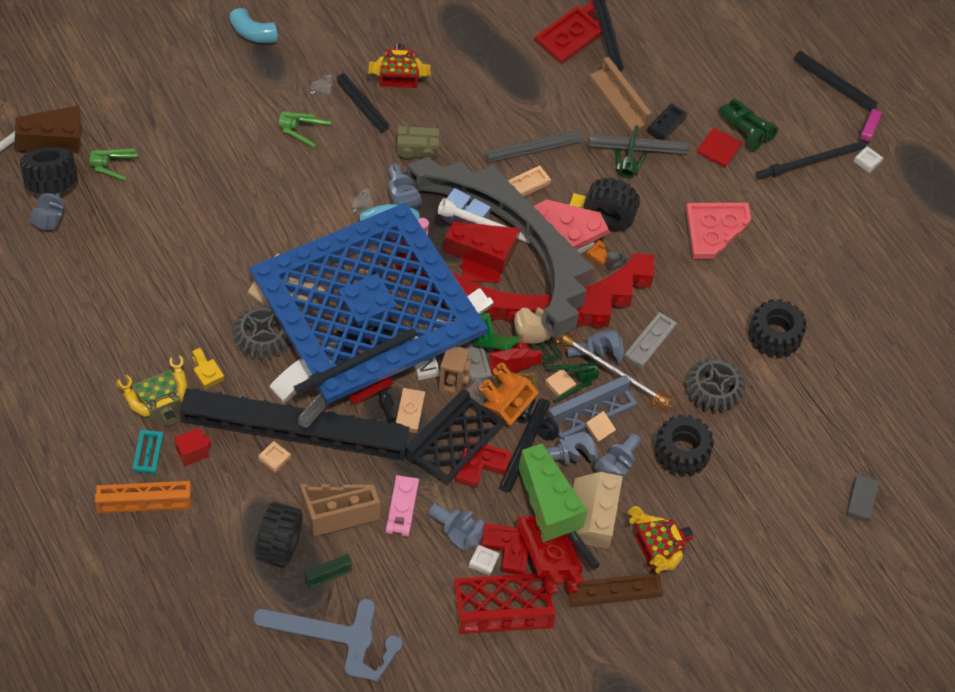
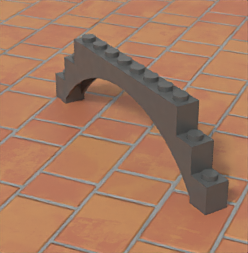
M430 157L408 164L407 175L411 177L413 186L418 192L429 191L450 195L455 188L471 196L470 202L474 198L491 207L490 211L501 216L516 228H520V232L537 249L550 277L552 300L550 306L544 309L542 325L554 338L576 329L579 316L576 309L584 304L587 291L584 286L591 284L594 268L494 166L472 173L461 161L440 169L438 164Z

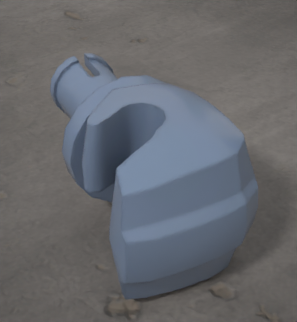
M394 164L396 171L390 165L388 173L391 180L388 183V189L393 203L400 205L406 202L413 209L421 206L422 198L413 186L411 177L402 173L399 164Z
M62 191L42 194L38 199L39 207L33 208L29 223L41 230H55L58 227L64 208L63 201L60 198Z
M614 330L595 332L593 335L588 336L587 342L577 343L601 357H604V352H613L618 364H621L624 357L623 340ZM567 344L569 357L587 355L571 344Z
M585 432L565 436L558 440L556 447L546 448L554 461L560 460L563 465H569V458L579 462L580 454L576 449H581L587 455L590 464L598 460L595 442Z
M631 433L622 445L614 444L610 448V453L595 463L593 467L595 471L624 477L634 463L635 459L632 453L642 443L640 437Z
M438 503L433 504L430 508L428 515L444 524L443 532L448 535L452 543L460 550L468 551L471 548H475L482 539L485 524L481 519L479 521L471 519L470 516L473 514V511L462 512L456 510L451 513Z

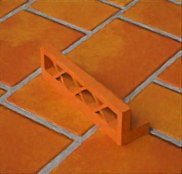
M190 481L96 485L97 513L191 509Z

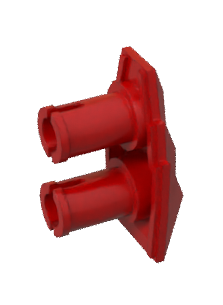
M521 341L515 344V348L506 351L493 348L495 352L489 353V365L492 374H494V368L500 371L496 367L500 363H504L511 373H517L520 370L529 369L530 366L542 363V351L530 350L529 344L522 343Z

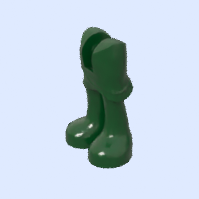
M735 98L729 102V105H722L718 109L719 114L725 120L747 134V147L752 152L759 149L763 141L767 143L772 141L778 133L776 125L755 115L751 109Z

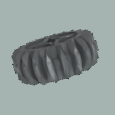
M265 304L262 305V308L254 305L253 310L246 308L245 313L240 312L239 319H235L233 328L234 342L237 344L238 350H243L244 355L251 354L252 359L259 356L262 361L264 356H267L271 360L273 354L279 357L280 351L285 352L287 345L291 343L271 307L266 308ZM275 326L280 331L278 335L275 333V330H273ZM247 329L251 331L252 336L250 338L245 333Z
M707 357L705 362L699 360L697 365L694 364L687 374L685 383L687 395H691V402L697 401V408L704 406L705 412L708 409H712L714 414L718 409L724 413L726 408L731 411L734 405L737 406L744 396L746 387L743 382L744 375H740V368L734 369V363L727 364L726 358L721 362L717 357L714 358V361ZM704 376H707V378L704 379V381L699 382V379H701ZM727 389H732L730 393L724 395L723 392H726Z

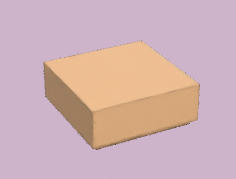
M559 370L545 379V385L557 397L576 386V383L564 370Z
M604 411L584 424L596 443L616 430Z
M275 441L258 455V460L275 473L291 458V454Z

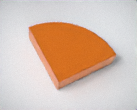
M598 240L586 252L585 257L601 268L606 263L607 252L603 242Z

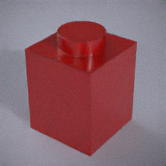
M200 427L174 437L175 449L184 467L210 457L209 447H212L211 441L207 434L203 435Z

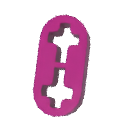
M872 109L860 140L870 143L882 115L881 111Z

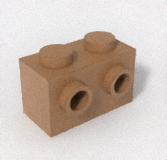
M457 346L445 352L440 366L439 391L457 395L463 389L464 384H469L472 360H469V350Z

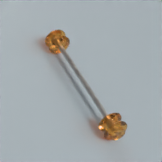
M567 332L554 338L556 340L555 345L560 343L564 345V351L574 346L618 375H626L631 383L654 397L652 407L658 404L661 406V412L664 409L668 411L675 401L672 398L673 393L670 395L665 394V388L659 389L655 393L575 342L577 338L576 332L572 334Z

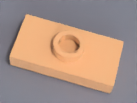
M541 166L508 180L524 197L551 184V179Z
M403 388L396 423L409 426V432H418L425 391Z

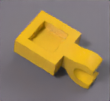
M200 347L192 351L194 355L192 359L197 367L193 368L194 374L204 390L224 380V375L214 359L207 362Z

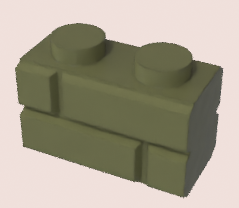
M398 126L397 156H402L406 159L412 157L438 158L439 128Z

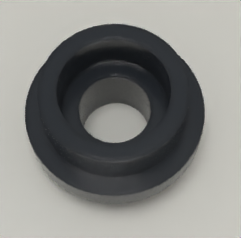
M552 418L543 419L538 426L540 436L546 440H553L559 436V426Z

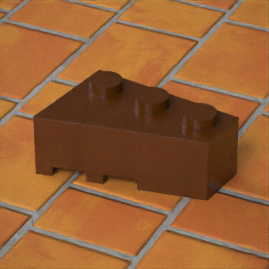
M80 105L15 117L14 150L34 151L45 147H60L71 150L72 153L79 152Z

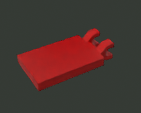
M591 0L582 9L577 5L537 34L534 42L562 65L603 35L599 19L594 20L592 18L596 15L594 2Z
M519 516L516 521L539 577H546L545 584L548 594H557L558 588L556 585H562L563 579H566L568 593H577L578 587L576 584H583L584 582L580 575L583 567L567 534L542 542L541 530L535 520L536 516Z

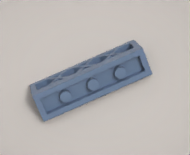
M622 376L549 409L548 418L554 419L557 424L563 422L572 424L571 429L566 432H562L559 428L558 438L561 439L565 436L587 430L584 425L586 422L577 420L578 415H590L592 419L600 414V412H596V408L600 405L610 407V411L605 413L609 419L637 407V402L628 390L630 380L627 376ZM624 395L629 402L625 405L615 403V399Z

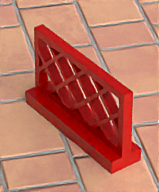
M538 573L454 578L459 634L554 628L556 614L551 594H548L546 590V577H539ZM534 581H543V587L539 591L530 586V584ZM509 583H517L521 587L514 592L506 586ZM486 584H493L497 589L491 594L483 587ZM469 585L474 590L467 595L460 590V586ZM525 589L534 595L529 601L519 596ZM501 591L511 596L505 603L496 597ZM478 592L487 597L482 604L473 599ZM539 598L547 604V607L537 608L533 603ZM516 600L524 606L521 609H513L509 605ZM492 601L500 606L498 610H489L486 606ZM467 603L477 608L472 612H463V607Z

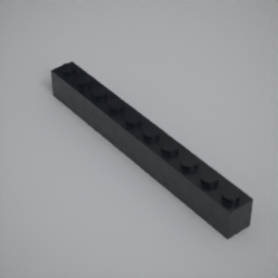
M186 388L180 408L181 423L404 461L405 447L408 444L410 428L401 423H386L378 419H363L355 415H340L332 411H322L309 427L304 428L298 424V417L306 408L294 407L290 404L271 403L267 400H253L245 396H230L222 392H207L199 388Z

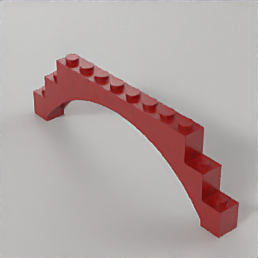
M402 240L401 245L406 246V244ZM398 252L397 257L406 259L407 254ZM633 253L631 260L611 276L593 285L584 287L587 291L583 306L576 309L579 313L576 326L609 327L611 306L618 308L630 307L633 287L651 288L654 278V255ZM396 264V269L402 270L403 266ZM408 267L407 271H417V269ZM422 271L421 276L426 277V275ZM451 271L467 296L481 288L486 297L492 299L494 302L493 306L484 312L490 313L491 320L497 319L514 322L515 315L521 308H528L535 314L538 307L544 311L545 308L550 306L552 294L521 295L490 289L471 282ZM418 283L416 288L426 291L428 285ZM432 287L431 292L436 293L435 289ZM443 303L441 308L447 309Z

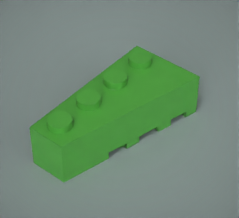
M541 443L522 450L519 470L525 489L529 493V501L536 515L537 526L541 530L542 542L583 528L587 509L544 445Z

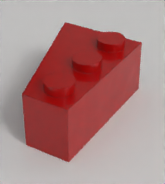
M453 221L445 236L443 252L461 259L470 260L503 274L518 245L520 228Z

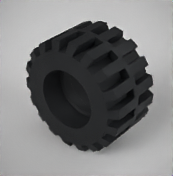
M40 148L25 154L20 159L23 183L28 191L34 193L59 192L74 185L78 179L74 154L66 148Z
M601 178V180L597 179L591 184L583 208L600 212L609 230L624 231L626 228H630L634 222L640 205V196L636 193L635 188L630 187V184L624 183L622 180Z
M771 299L768 303L764 301L760 307L756 308L748 330L750 342H754L753 347L755 349L759 348L761 354H769L768 357L773 358V356H777V358H782L783 355L785 357L790 356L791 352L795 353L800 347L806 332L807 320L803 318L804 313L798 311V306H792L789 301L783 302V299H778L777 301ZM769 325L780 326L786 332L775 331Z
M678 415V418L673 416L670 417L669 421L666 420L659 429L654 446L655 457H658V464H663L662 468L665 471L669 469L672 475L678 473L680 477H685V474H688L689 477L694 476L695 472L700 473L708 464L714 445L713 433L708 431L709 426L706 423L702 424V420L699 418L697 420L692 419L693 416L688 415V417ZM685 441L691 444L694 450H682L673 442Z
M274 501L269 505L263 516L257 536L255 549L257 559L286 566L290 562L302 527L303 515L301 509Z

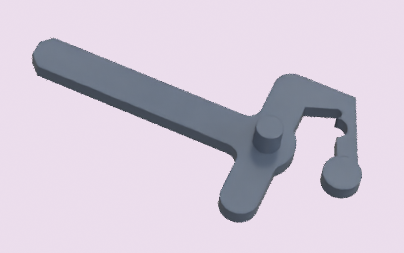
M369 599L360 601L355 622L351 626L265 609H259L254 614L253 620L257 626L347 644L349 649L345 671L354 677L379 681L396 654L403 648V641L398 636H390L385 642L387 651L382 657L384 660L383 666L378 667L374 671L364 664L366 651L373 642L371 628L376 610L375 604Z

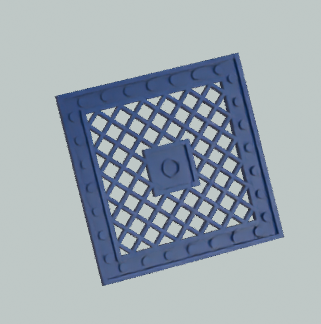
M406 202L249 267L252 277L310 375L316 372L320 374L336 366L338 359L348 360L355 357L359 350L367 351L377 346L379 341L385 342L398 336L399 332L404 333L412 328L415 329L416 337L419 338L414 340L412 338L396 348L385 351L324 381L323 385L317 388L327 404L488 333V327ZM387 237L397 238L396 243L386 241ZM402 240L404 241L406 246L401 245ZM368 245L378 246L377 251L368 250ZM383 248L393 250L391 255L381 252ZM397 253L407 254L406 259L396 257ZM348 254H357V260L348 258ZM363 257L373 258L372 263L363 262ZM378 260L388 262L387 266L377 265ZM329 261L339 263L338 267L328 266ZM344 264L353 266L352 272L342 270ZM393 264L403 266L401 271L391 268ZM407 268L417 269L416 275L407 273ZM358 269L368 270L367 276L358 274ZM309 270L319 271L318 276L309 275ZM422 271L424 272L426 277L421 276ZM324 273L334 275L333 279L323 278ZM339 276L348 278L347 284L337 282ZM388 276L398 278L396 283L386 280ZM290 277L299 279L298 284L288 283ZM403 279L413 282L411 287L401 283ZM304 282L314 283L312 289L304 287ZM417 284L428 285L426 291L416 288ZM319 285L329 287L328 291H319ZM432 287L435 289L436 293L431 292ZM334 289H338V295L332 294ZM388 289L393 290L392 295L390 294ZM289 291L294 292L293 296L290 295ZM398 291L407 293V299L396 297ZM299 293L309 295L307 301L297 299ZM413 295L422 297V302L412 301ZM314 297L324 299L322 305L313 303ZM428 299L438 301L436 307L426 303ZM328 302L339 303L337 309L328 307ZM443 303L447 309L441 308ZM344 305L348 311L342 310ZM397 305L403 306L402 311H398ZM298 306L304 308L302 313L300 312ZM408 307L417 309V315L407 313ZM309 309L318 311L317 317L307 315ZM423 311L432 313V319L421 317ZM323 314L334 315L332 321L322 319ZM438 315L448 317L447 323L437 321ZM388 317L399 318L397 324L387 322ZM338 318L349 319L347 325L337 323ZM403 320L414 322L412 328L403 326ZM353 322L356 323L357 327L352 326ZM308 323L313 324L312 329L309 327ZM418 324L429 326L427 332L418 330ZM368 325L379 327L377 333L368 331ZM318 327H327V333L318 332ZM383 329L394 331L393 335L382 334ZM333 330L342 331V337L332 335ZM348 334L358 335L359 337L357 341L347 339ZM366 337L374 341L372 345L362 343L363 338ZM317 339L323 340L322 345H320ZM329 342L339 344L337 350L326 347ZM343 347L354 348L352 354L342 352ZM327 356L333 357L332 362H330Z

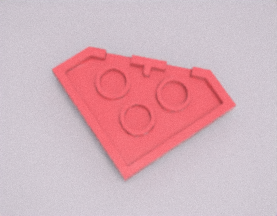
M548 199L533 206L575 249H579L610 233L600 212Z
M687 203L686 214L693 259H714L750 225L749 203Z

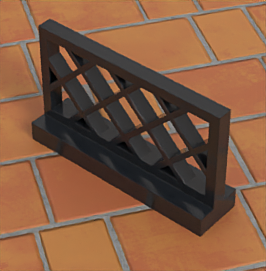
M462 389L405 447L406 460L412 464L417 462L449 484L505 425V420L470 398V393ZM472 407L479 412V416L466 417L465 412ZM492 420L497 423L492 428H483V421ZM480 421L481 429H467V422ZM456 423H464L465 430L452 431L451 427ZM482 435L480 442L469 443L468 436ZM466 436L465 444L453 445L452 437ZM450 437V445L437 446V441L440 438ZM467 449L468 454L465 457L455 458L454 450ZM451 451L452 458L439 460L438 452ZM435 452L436 460L426 461L422 458L425 453ZM453 464V470L447 475L440 470L439 465Z

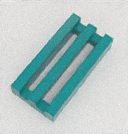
M140 429L132 468L133 474L142 472V475L151 473V476H156L164 438L163 432ZM145 436H148L149 440L144 464L139 466ZM154 437H157L152 467H149Z

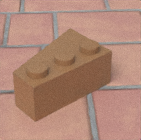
M300 484L301 502L313 537L381 520L380 500L374 485L344 484V487H329V484H322V487H307V484Z

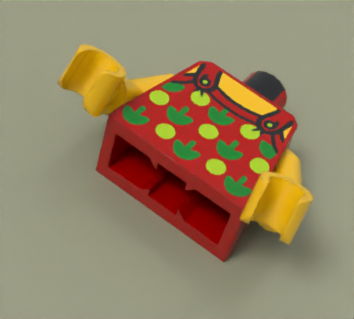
M397 43L394 45V49H387L384 56H381L376 62L369 63L368 74L372 73L380 76L379 87L418 88V77L426 75L431 77V65L423 64L419 58L415 57L414 51L406 50L404 44Z
M634 506L627 512V514L633 516L629 519L630 524L638 523L634 537L651 572L656 571V573H660L661 571L674 570L683 559L686 548L685 542L693 540L691 528L685 527L678 530L673 519L644 514L638 506Z

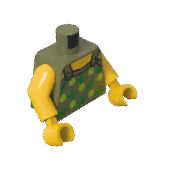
M180 355V364L178 366L172 363V357L169 359V364L174 368L175 372H172L170 369L135 384H132L130 376L124 375L127 381L126 386H123L121 381L117 379L116 386L124 390L123 395L132 411L143 417H148L152 422L163 419L167 426H171L178 421L175 413L180 412L181 403L187 388L184 370H181L183 358Z

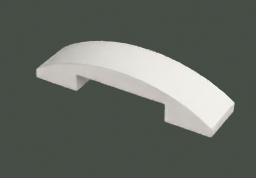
M329 342L326 348L335 350V343ZM327 356L330 362H332L333 357ZM299 359L279 375L269 388L284 403L296 395L293 386L309 379L308 376L310 374L302 360ZM338 359L337 365L344 362V360Z

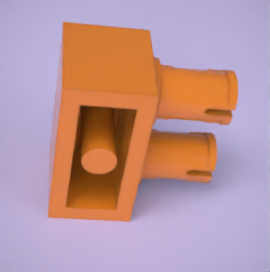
M500 363L496 366L500 371L496 368L493 370V373L502 382L500 387L496 389L491 380L487 379L482 382L483 385L480 384L479 390L488 399L483 406L504 419L505 424L511 426L539 392L527 378L511 373L504 363Z

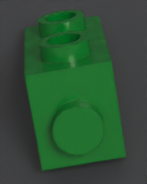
M490 313L480 314V317L488 327V333L473 339L474 345L483 346L485 349L499 348V350L506 351L519 342V337L494 334Z

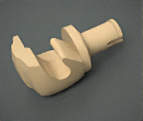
M538 307L535 314L528 308H521L516 313L514 318L515 330L519 341L522 343H540L550 339L551 334L542 325L544 311ZM569 331V332H567V333H565V334H563V335H565V336H570L571 331Z

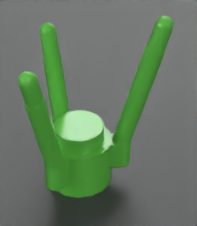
M283 111L279 118V127L284 128L283 133L290 134L312 147H316V144L292 131V129H297L299 121L322 125H331L332 123L331 121L313 119L315 118L313 114L291 113Z
M135 149L92 150L90 166L95 167V172H102L125 181V176L104 167L109 166L110 158H137L138 154H130L135 153Z

